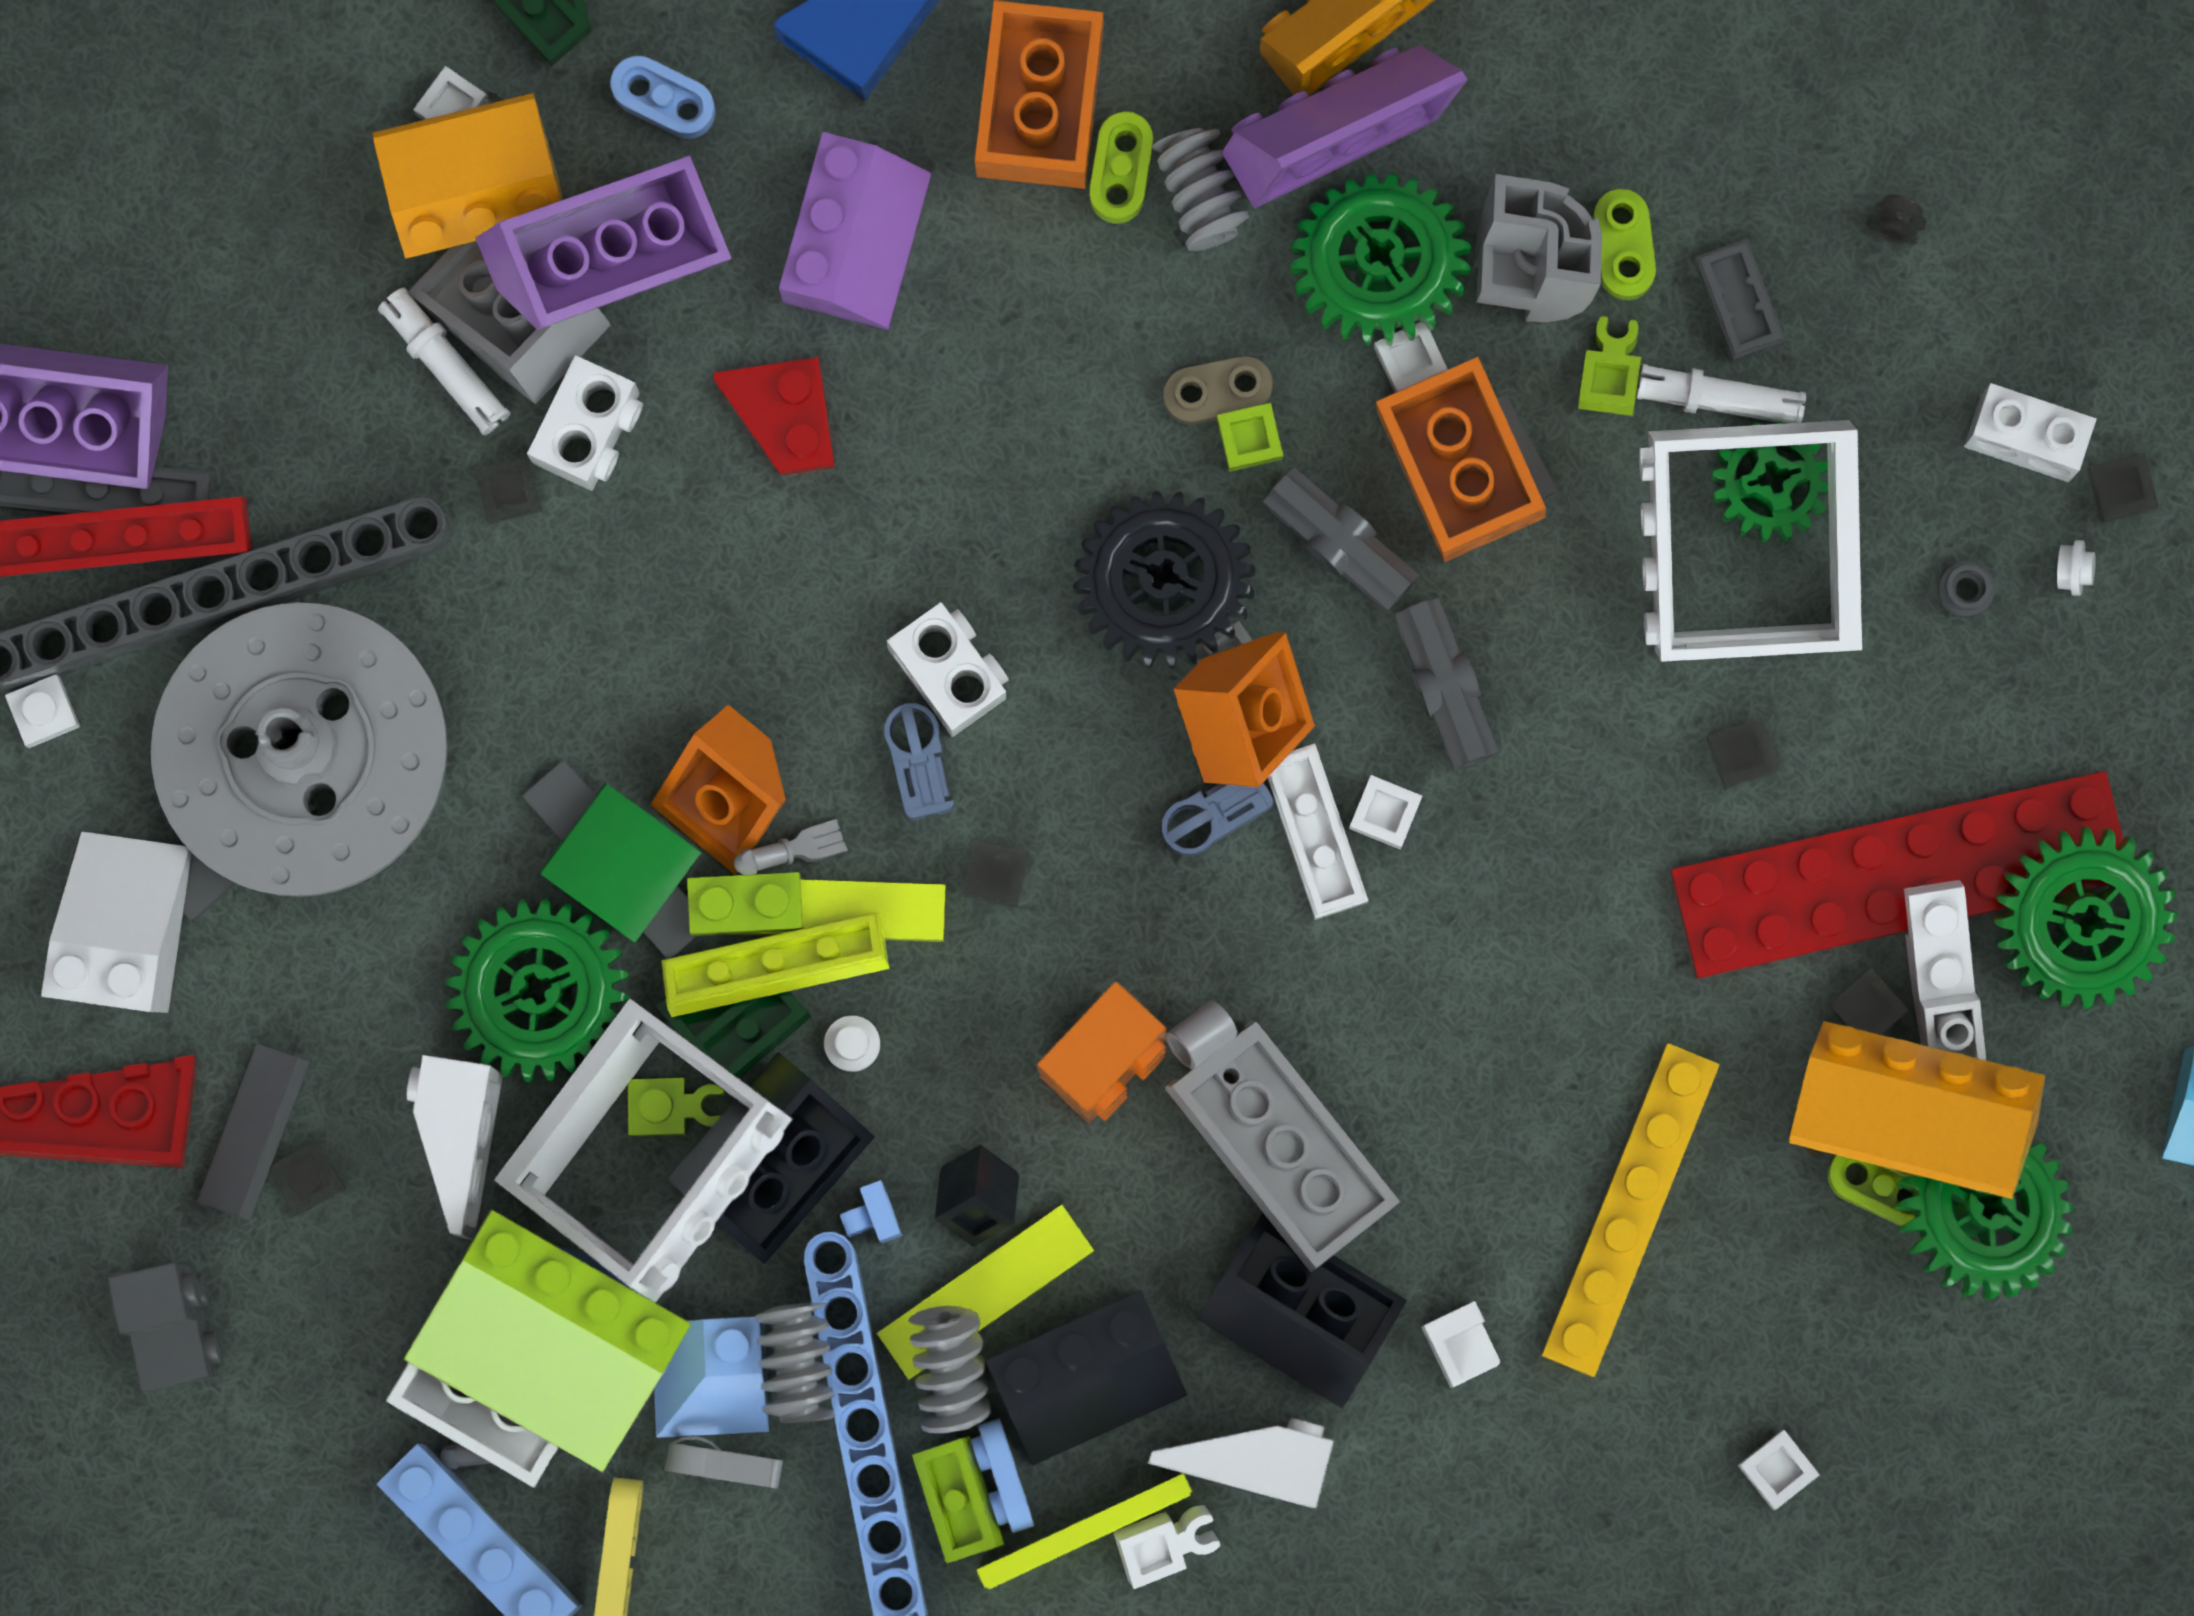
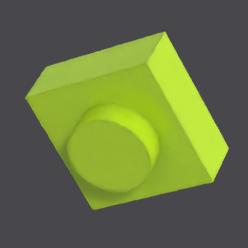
M1271 403L1217 415L1218 428L1229 472L1283 460V452Z

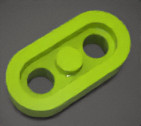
M1119 112L1110 116L1102 124L1098 135L1089 190L1090 203L1097 216L1109 223L1119 224L1130 221L1138 215L1144 204L1153 150V132L1143 117L1132 112ZM1123 135H1128L1135 139L1136 146L1129 152H1123L1116 147V140ZM1113 188H1121L1127 193L1128 197L1124 203L1114 205L1107 200V193Z
M1627 189L1612 190L1598 201L1593 214V219H1599L1602 235L1601 284L1611 296L1617 299L1634 300L1643 296L1650 289L1656 274L1649 210L1643 198L1637 193ZM1617 208H1625L1630 212L1632 220L1626 224L1617 223L1612 217V211ZM1624 261L1633 262L1638 268V274L1631 278L1623 276L1619 271V264Z
M1835 1155L1831 1159L1827 1178L1832 1191L1838 1197L1900 1226L1914 1219L1913 1213L1895 1209V1205L1898 1203V1192L1902 1189L1897 1187L1896 1183L1904 1177L1917 1175ZM1858 1164L1865 1170L1866 1177L1861 1185H1853L1847 1180L1846 1169L1849 1165Z

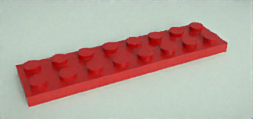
M2106 771L1672 869L1670 874L1696 980L1908 932L1904 888L1960 880L1965 888L1968 918L2009 909L1997 901L1995 895L1998 893H2015L2016 888L2006 880L2004 874L2006 872L2022 876L2026 874V870L2018 858V855L2021 853L2036 861L2041 859L2036 843L2038 839L2044 840L2056 850L2058 849V830L2066 831L2073 842L2078 843L2081 826H2087L2093 833L2095 843H2098L2104 828H2109L2114 832L2115 848L2122 842L2123 836ZM2081 880L2082 887L2089 890L2110 886V884L2101 880ZM2072 884L2067 885L2055 898L2072 890Z

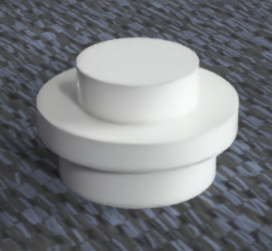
M2075 540L2074 545L2060 546L2057 586L2058 589L2071 590L2072 595L2081 596L2083 585H2093L2095 552H2085V541Z
M842 1017L836 1020L827 1030L824 1039L826 1055L834 1066L843 1071H862L872 1065L879 1055L880 1036L874 1025L863 1017Z

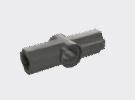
M1295 467L1283 476L1263 501V506L1270 513L1275 515L1283 525L1305 541V548L1317 561L1321 557L1329 563L1326 568L1338 577L1344 575L1386 613L1403 598L1418 580L1419 575L1413 568L1403 562L1376 538L1378 536L1376 531L1362 516L1343 503L1336 504Z
M1439 598L1425 600L1394 615L1396 627L1414 668L1411 671L1416 691L1417 693L1422 691L1425 701H1422L1421 704L1426 715L1433 717L1453 771L1466 769L1497 756L1499 753L1496 746L1497 743L1478 700L1481 698V692L1475 673L1465 652L1460 653Z

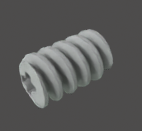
M1194 128L1169 135L1152 145L1153 150L1164 152L1160 155L1157 162L1161 171L1170 173L1164 181L1167 190L1178 193L1171 201L1174 211L1185 213L1179 220L1181 231L1193 233L1186 241L1189 251L1206 250L1229 242L1239 235L1237 226L1249 218L1248 211H1231L1230 206L1242 198L1241 191H1224L1223 185L1233 179L1235 175L1232 170L1217 171L1216 165L1225 159L1222 154L1223 150L1209 149L1208 145L1221 136L1219 129L1203 130L1202 128Z
M826 1302L774 1306L755 1315L756 1322L771 1325L773 1331L758 1337L757 1344L774 1348V1354L760 1360L759 1367L776 1371V1377L761 1383V1390L778 1394V1399L762 1408L763 1413L779 1417L780 1423L812 1422L835 1417L834 1410L818 1406L819 1403L834 1396L833 1388L816 1383L817 1380L832 1373L831 1365L815 1361L816 1357L830 1351L829 1342L813 1338L814 1334L828 1328L827 1319L811 1315V1312L827 1305Z
M945 1305L922 1310L912 1315L908 1322L914 1325L925 1326V1329L913 1333L910 1336V1343L916 1347H927L928 1350L915 1355L912 1358L913 1365L921 1369H930V1372L918 1376L915 1379V1384L918 1389L933 1390L932 1394L921 1397L918 1400V1407L920 1410L936 1413V1415L921 1421L922 1430L928 1433H949L965 1430L982 1422L989 1416L991 1404L988 1398L984 1397L989 1388L986 1378L982 1376L986 1368L985 1360L982 1355L978 1354L983 1347L981 1335L976 1333L981 1325L978 1313L960 1306Z

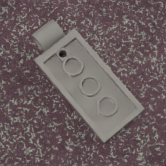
M1210 1000L1166 1033V1041L1171 1051L1183 1065L1190 1068V1071L1179 1080L1174 1079L1167 1084L1165 1090L1312 1273L1393 1209L1400 1201L1257 1021L1251 1020L1237 1034L1236 1026L1229 1014L1217 1002ZM1223 1074H1231L1235 1079V1084L1227 1083L1223 1078Z

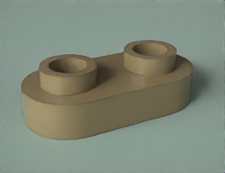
M1247 356L1183 368L1172 374L1166 382L1164 405L1168 414L1174 420L1185 425L1217 421L1218 414L1267 404L1272 394L1273 380L1269 369L1264 363L1256 358ZM1248 375L1255 380L1256 386L1249 392H1242L1236 388L1234 382L1239 376ZM1187 386H1195L1201 391L1202 396L1197 402L1188 403L1182 399L1181 391Z

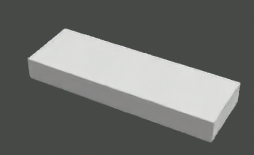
M1312 744L1293 750L1267 779L1314 919L1317 920L1368 903V898L1316 745Z

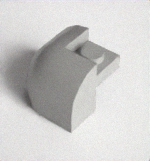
M1495 174L1483 204L1475 244L1473 267H1478L1476 303L1526 310L1525 322L1564 320L1583 312L1593 301L1601 284L1602 235L1599 219H1592L1585 207L1567 195L1570 190L1569 188L1546 181Z

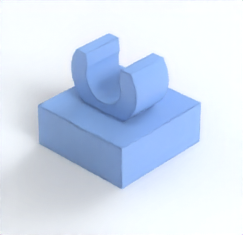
M881 1180L860 1188L866 1205L840 1214L846 1234L849 1237L873 1228L881 1243L903 1236L885 1186Z

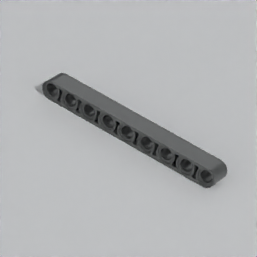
M423 497L412 498L0 632V652L7 651L12 656L10 670L0 677V692H12L55 674L59 676L233 620L260 608L283 604L433 555L443 550L448 544L452 533L451 523L441 507L433 500ZM427 514L437 518V527L431 536L425 539H417L411 536V525L416 518ZM375 531L384 534V545L379 553L373 556H363L358 553L359 540L363 535ZM316 549L330 550L331 562L326 570L315 574L306 571L305 562L311 552ZM264 566L277 567L278 579L272 588L264 591H258L253 588L252 580L258 569ZM212 583L223 584L225 595L222 602L213 608L202 607L200 605V595L203 589ZM160 600L170 601L172 612L169 619L161 625H150L147 620V613L152 604ZM105 618H117L119 629L116 636L108 642H96L94 631L97 624ZM52 635H63L66 644L63 653L56 659L45 660L42 657L41 650L45 640Z

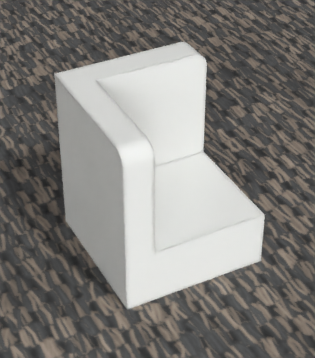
M1475 1301L1421 1327L1450 1388L1497 1367L1500 1363V1359L1482 1324L1485 1321Z

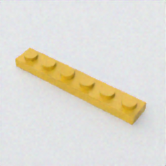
M1666 1044L1541 1354L1542 1357L1590 1377H1595L1720 1064L1672 1044Z

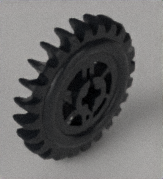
M1155 491L1152 494L1150 505L1145 506L1138 496L1131 497V512L1126 513L1118 506H1113L1111 508V514L1114 519L1112 525L1104 521H1096L1094 523L1095 531L1101 537L1100 540L1084 539L1081 542L1083 550L1092 555V557L1081 558L1074 563L1077 572L1088 575L1073 584L1075 593L1089 594L1088 597L1079 603L1078 612L1081 615L1096 613L1088 625L1090 634L1094 635L1108 628L1103 641L1106 650L1110 651L1120 641L1124 642L1122 654L1125 662H1130L1134 654L1139 649H1142L1144 662L1148 669L1152 668L1158 652L1164 653L1169 668L1174 669L1178 651L1183 650L1190 661L1196 664L1198 662V644L1202 643L1212 653L1216 654L1218 652V645L1214 633L1220 632L1232 639L1235 637V630L1228 617H1237L1241 620H1246L1248 617L1246 608L1236 599H1252L1255 596L1254 589L1240 581L1244 578L1254 577L1256 574L1255 567L1252 564L1239 562L1240 559L1247 557L1251 553V548L1246 543H1232L1240 535V527L1238 525L1231 524L1220 528L1225 518L1224 510L1216 509L1208 515H1204L1206 507L1204 498H1197L1190 507H1186L1182 492H1176L1170 504H1165L1160 491ZM1164 541L1183 544L1192 550L1193 553L1182 559L1176 553L1165 550ZM1158 542L1159 551L1151 553L1146 558L1136 554L1138 550L1148 544ZM1199 560L1204 566V583L1189 577L1188 571ZM1124 574L1139 579L1141 588L1130 596L1126 594L1124 589ZM1168 574L1174 576L1175 585L1166 583L1162 590L1156 589L1155 578L1164 581ZM1146 601L1153 609L1164 612V615L1147 613L1137 607L1136 604ZM1186 601L1193 603L1179 613L1170 614V611L1179 609Z

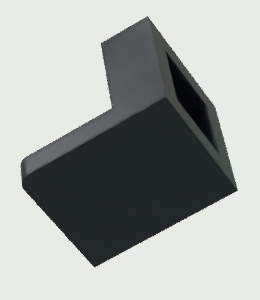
M980 1144L941 1168L935 1219L973 1247L1006 1230L1015 1223L1019 1182L1018 1172Z

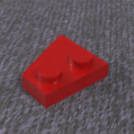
M818 357L713 373L717 387L739 415L748 431L756 439L780 476L835 468Z

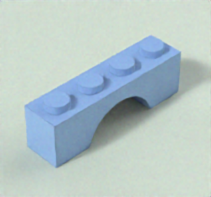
M416 1444L377 1483L378 1487L504 1616H573L583 1606L543 1563L527 1552L493 1519L472 1495L467 1486L451 1469H448L441 1462L440 1458L426 1444Z

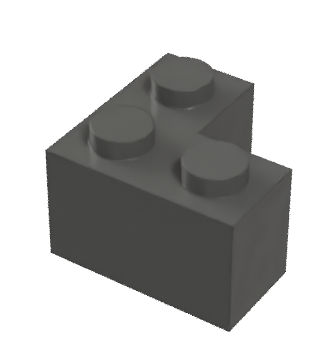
M170 1263L108 1278L119 1334L128 1335L131 1338L141 1391L155 1392L217 1377L215 1364L223 1362V1355L216 1330L207 1331L203 1309L211 1308V1296L204 1275L196 1276L194 1267Z

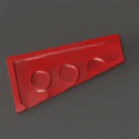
M194 1055L174 1058V1061L153 1065L141 1063L123 1066V1070L93 1075L87 1072L69 1075L67 1079L39 1084L33 1081L0 1087V1156L184 1169L197 1059Z

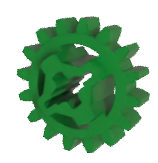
M1776 421L1775 424H1782V422ZM1801 444L1734 448L1735 452L1721 449L1716 459L1726 468L1713 470L1710 475V481L1722 484L1723 486L1711 497L1713 503L1721 504L1726 502L1728 505V509L1721 518L1722 521L1727 523L1737 517L1742 522L1738 535L1744 537L1751 528L1759 530L1760 543L1764 544L1767 543L1772 531H1778L1779 537L1783 542L1789 541L1792 537L1793 525L1806 533L1812 526L1807 513L1821 516L1826 509V505L1817 499V496L1828 495V482L1820 480V476L1828 472V462H1816L1814 459L1821 445L1810 444L1805 447ZM1776 449L1791 454L1797 461L1791 462L1777 454ZM1750 453L1753 467L1752 472L1735 480V472L1739 462ZM1766 471L1770 472L1773 479L1782 478L1785 480L1777 493H1773L1772 488L1768 485L1760 486L1758 484ZM1807 485V493L1803 503L1792 512V501L1790 498L1792 490ZM1752 502L1766 511L1767 517L1753 512L1744 503Z

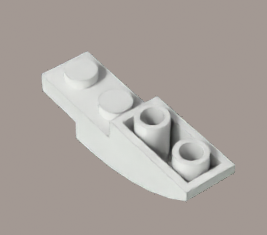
M1960 880L1904 888L1909 934H1905L1921 1045L1952 1053H1960L1986 1061L1981 1005L1974 986L1965 888Z

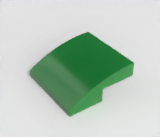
M604 783L538 873L635 943L701 852L614 788Z

